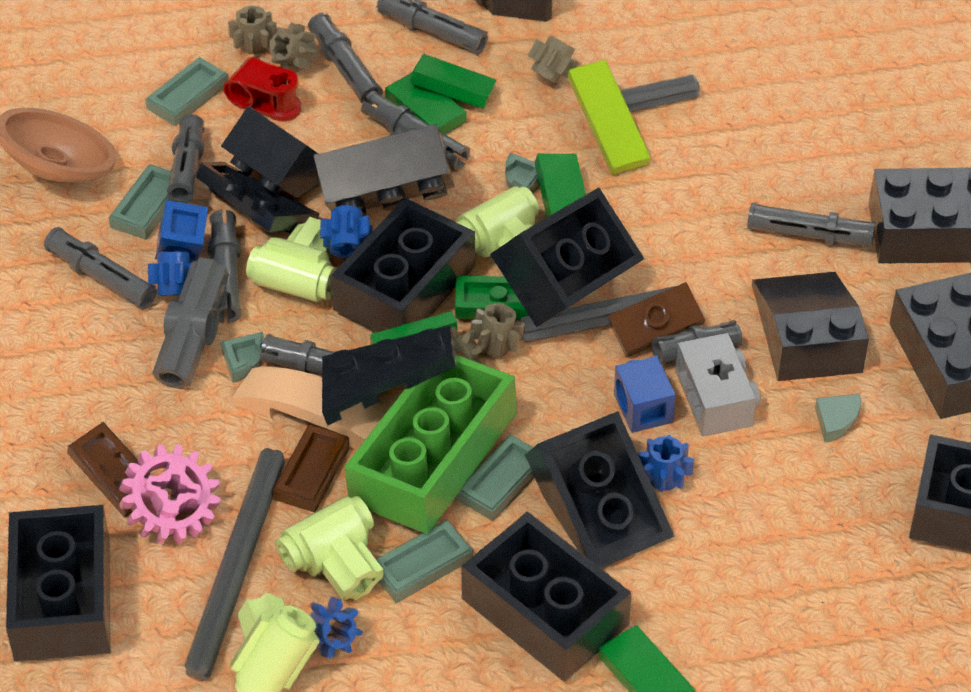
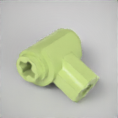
M514 186L458 216L457 223L475 231V252L486 258L512 238L535 225V216L539 213V206L528 188Z
M309 217L306 223L297 224L287 240L272 237L263 246H255L248 258L246 267L247 277L253 279L256 285L311 301L329 300L332 296L331 275L337 268L333 267L329 261L332 255L330 247H323V239L320 238V220Z
M348 496L342 497L284 529L281 532V537L276 539L278 553L289 570L292 572L301 570L310 576H317L323 573L343 601L351 598L356 601L371 592L373 586L383 578V568L367 549V536L369 530L374 527V521L368 507L358 496L352 498Z
M265 593L258 599H247L238 612L245 641L231 661V670L236 671L237 681L235 682V688L238 692H281L283 688L290 689L320 642L314 632L316 623L309 614L297 607L285 606L283 598Z

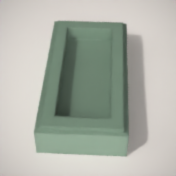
M199 57L145 99L146 109L176 126L183 116L192 114L223 89V85L229 79L228 73Z
M149 164L110 215V228L147 240L159 224L165 202L169 200L167 188L170 183L171 171Z
M510 434L471 475L457 494V500L489 520L494 521L534 478L525 454L533 447Z
M446 520L433 527L428 535L422 533L377 558L376 561L383 568V578L379 583L394 602L398 603L460 568L473 557V550Z

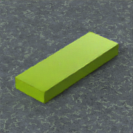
M606 59L569 69L567 78L611 175L649 165L651 157Z

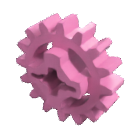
M159 444L156 447L154 457L147 451H142L137 458L139 465L135 463L129 464L125 471L129 478L123 479L119 486L120 491L129 494L121 500L119 504L120 509H132L133 511L127 520L128 525L140 522L143 525L140 536L145 538L151 531L156 532L158 544L162 545L168 535H173L177 545L182 544L185 540L186 531L194 538L198 537L203 530L201 524L209 526L215 517L210 510L216 509L221 498L211 494L219 487V480H208L207 478L213 466L209 463L200 467L196 463L199 456L197 451L190 454L188 458L182 456V445L179 444L176 445L172 454H167L163 444ZM164 468V472L159 476L149 475L148 478H144L151 471ZM165 488L172 490V497L176 498L175 500L168 499V492L164 490ZM192 510L196 511L186 519L175 521L176 516L181 512L190 513Z

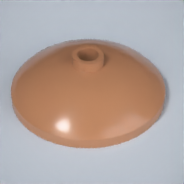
M15 108L0 115V144L2 148L24 169L41 179L62 183L89 182L106 176L114 167L116 152L112 144L101 133L77 119L58 112L38 108Z

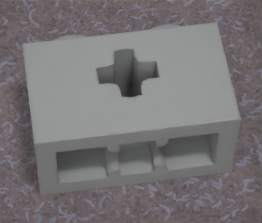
M724 333L678 343L675 372L702 437L752 427L755 408L760 406V394L754 381L749 382L746 375L744 355L741 349L734 348L729 334Z

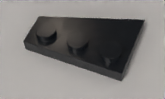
M201 162L196 178L207 185L212 193L223 197L268 232L284 231L292 233L298 223H306L309 217L318 219L320 213L283 193H280L279 196L261 185L258 182L259 180L226 162Z
M451 326L426 329L417 334L396 339H385L375 344L350 350H339L333 354L322 356V414L327 426L342 420L340 412L362 403L365 409L380 402L378 395L396 386L409 389L457 367L455 337Z

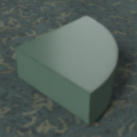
M510 153L506 160L505 170L508 187L516 186L520 188L523 186L528 188L533 194L539 186L534 161Z
M263 332L221 341L222 353L232 383L243 380L252 368L259 367L262 363L260 353L265 352L264 349H261L264 340Z
M860 394L816 399L815 410L824 442L841 438L845 435V431L857 421L861 406Z

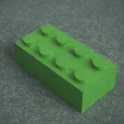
M456 355L457 367L409 389H404L344 466L348 497L358 496L366 504L369 511L427 535L517 414L515 376Z

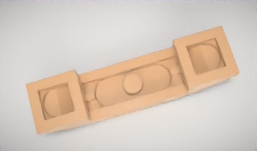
M279 367L252 368L231 398L232 404L269 418L273 416L276 410L348 436L349 448L358 450L388 411L378 403L365 409L362 403H359L340 412L342 420L327 426L322 414V377Z

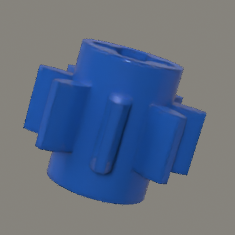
M338 206L331 211V219L320 220V238L323 239V247H330V252L340 258H348L373 231V226L370 225V217L363 216V212L354 206Z
M158 252L157 263L148 264V284H158V295L181 294L191 266L189 252Z
M671 435L661 436L654 440L649 438L647 439L646 451L638 452L651 485L660 492L671 490L675 487L683 488L685 475L693 474L694 459L688 457V443L682 444L678 439L671 437Z
M335 597L329 599L328 607L312 602L310 605L313 612L310 616L316 623L314 632L320 641L317 647L321 645V656L332 659L335 654V648L347 653L353 652L350 644L355 636L363 634L362 630L356 628L355 621L353 620L357 617L359 611L351 607L342 610V600ZM331 619L336 620V621L330 626L329 622L331 621ZM331 630H333L334 633L331 636H328L327 634L330 633Z

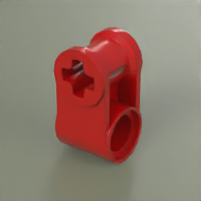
M247 58L223 85L224 94L233 105L242 109H246L249 106L258 113L276 121L282 122L295 119L302 111L301 101L296 96V89L298 87L297 74L290 69L266 63L259 58Z

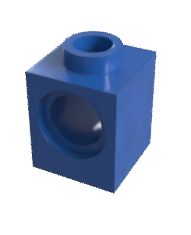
M166 200L160 220L155 259L157 260L158 252H189L190 263L199 260L204 242L208 207Z
M657 356L641 360H631L625 364L615 366L614 396L631 433L673 423L676 394Z

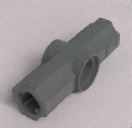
M199 257V260L192 261L178 301H172L165 313V339L152 373L156 380L172 388L183 389L185 386H191L204 346L211 345L214 342L218 331L219 314L217 309L228 281L229 272L225 266L218 264L213 259Z

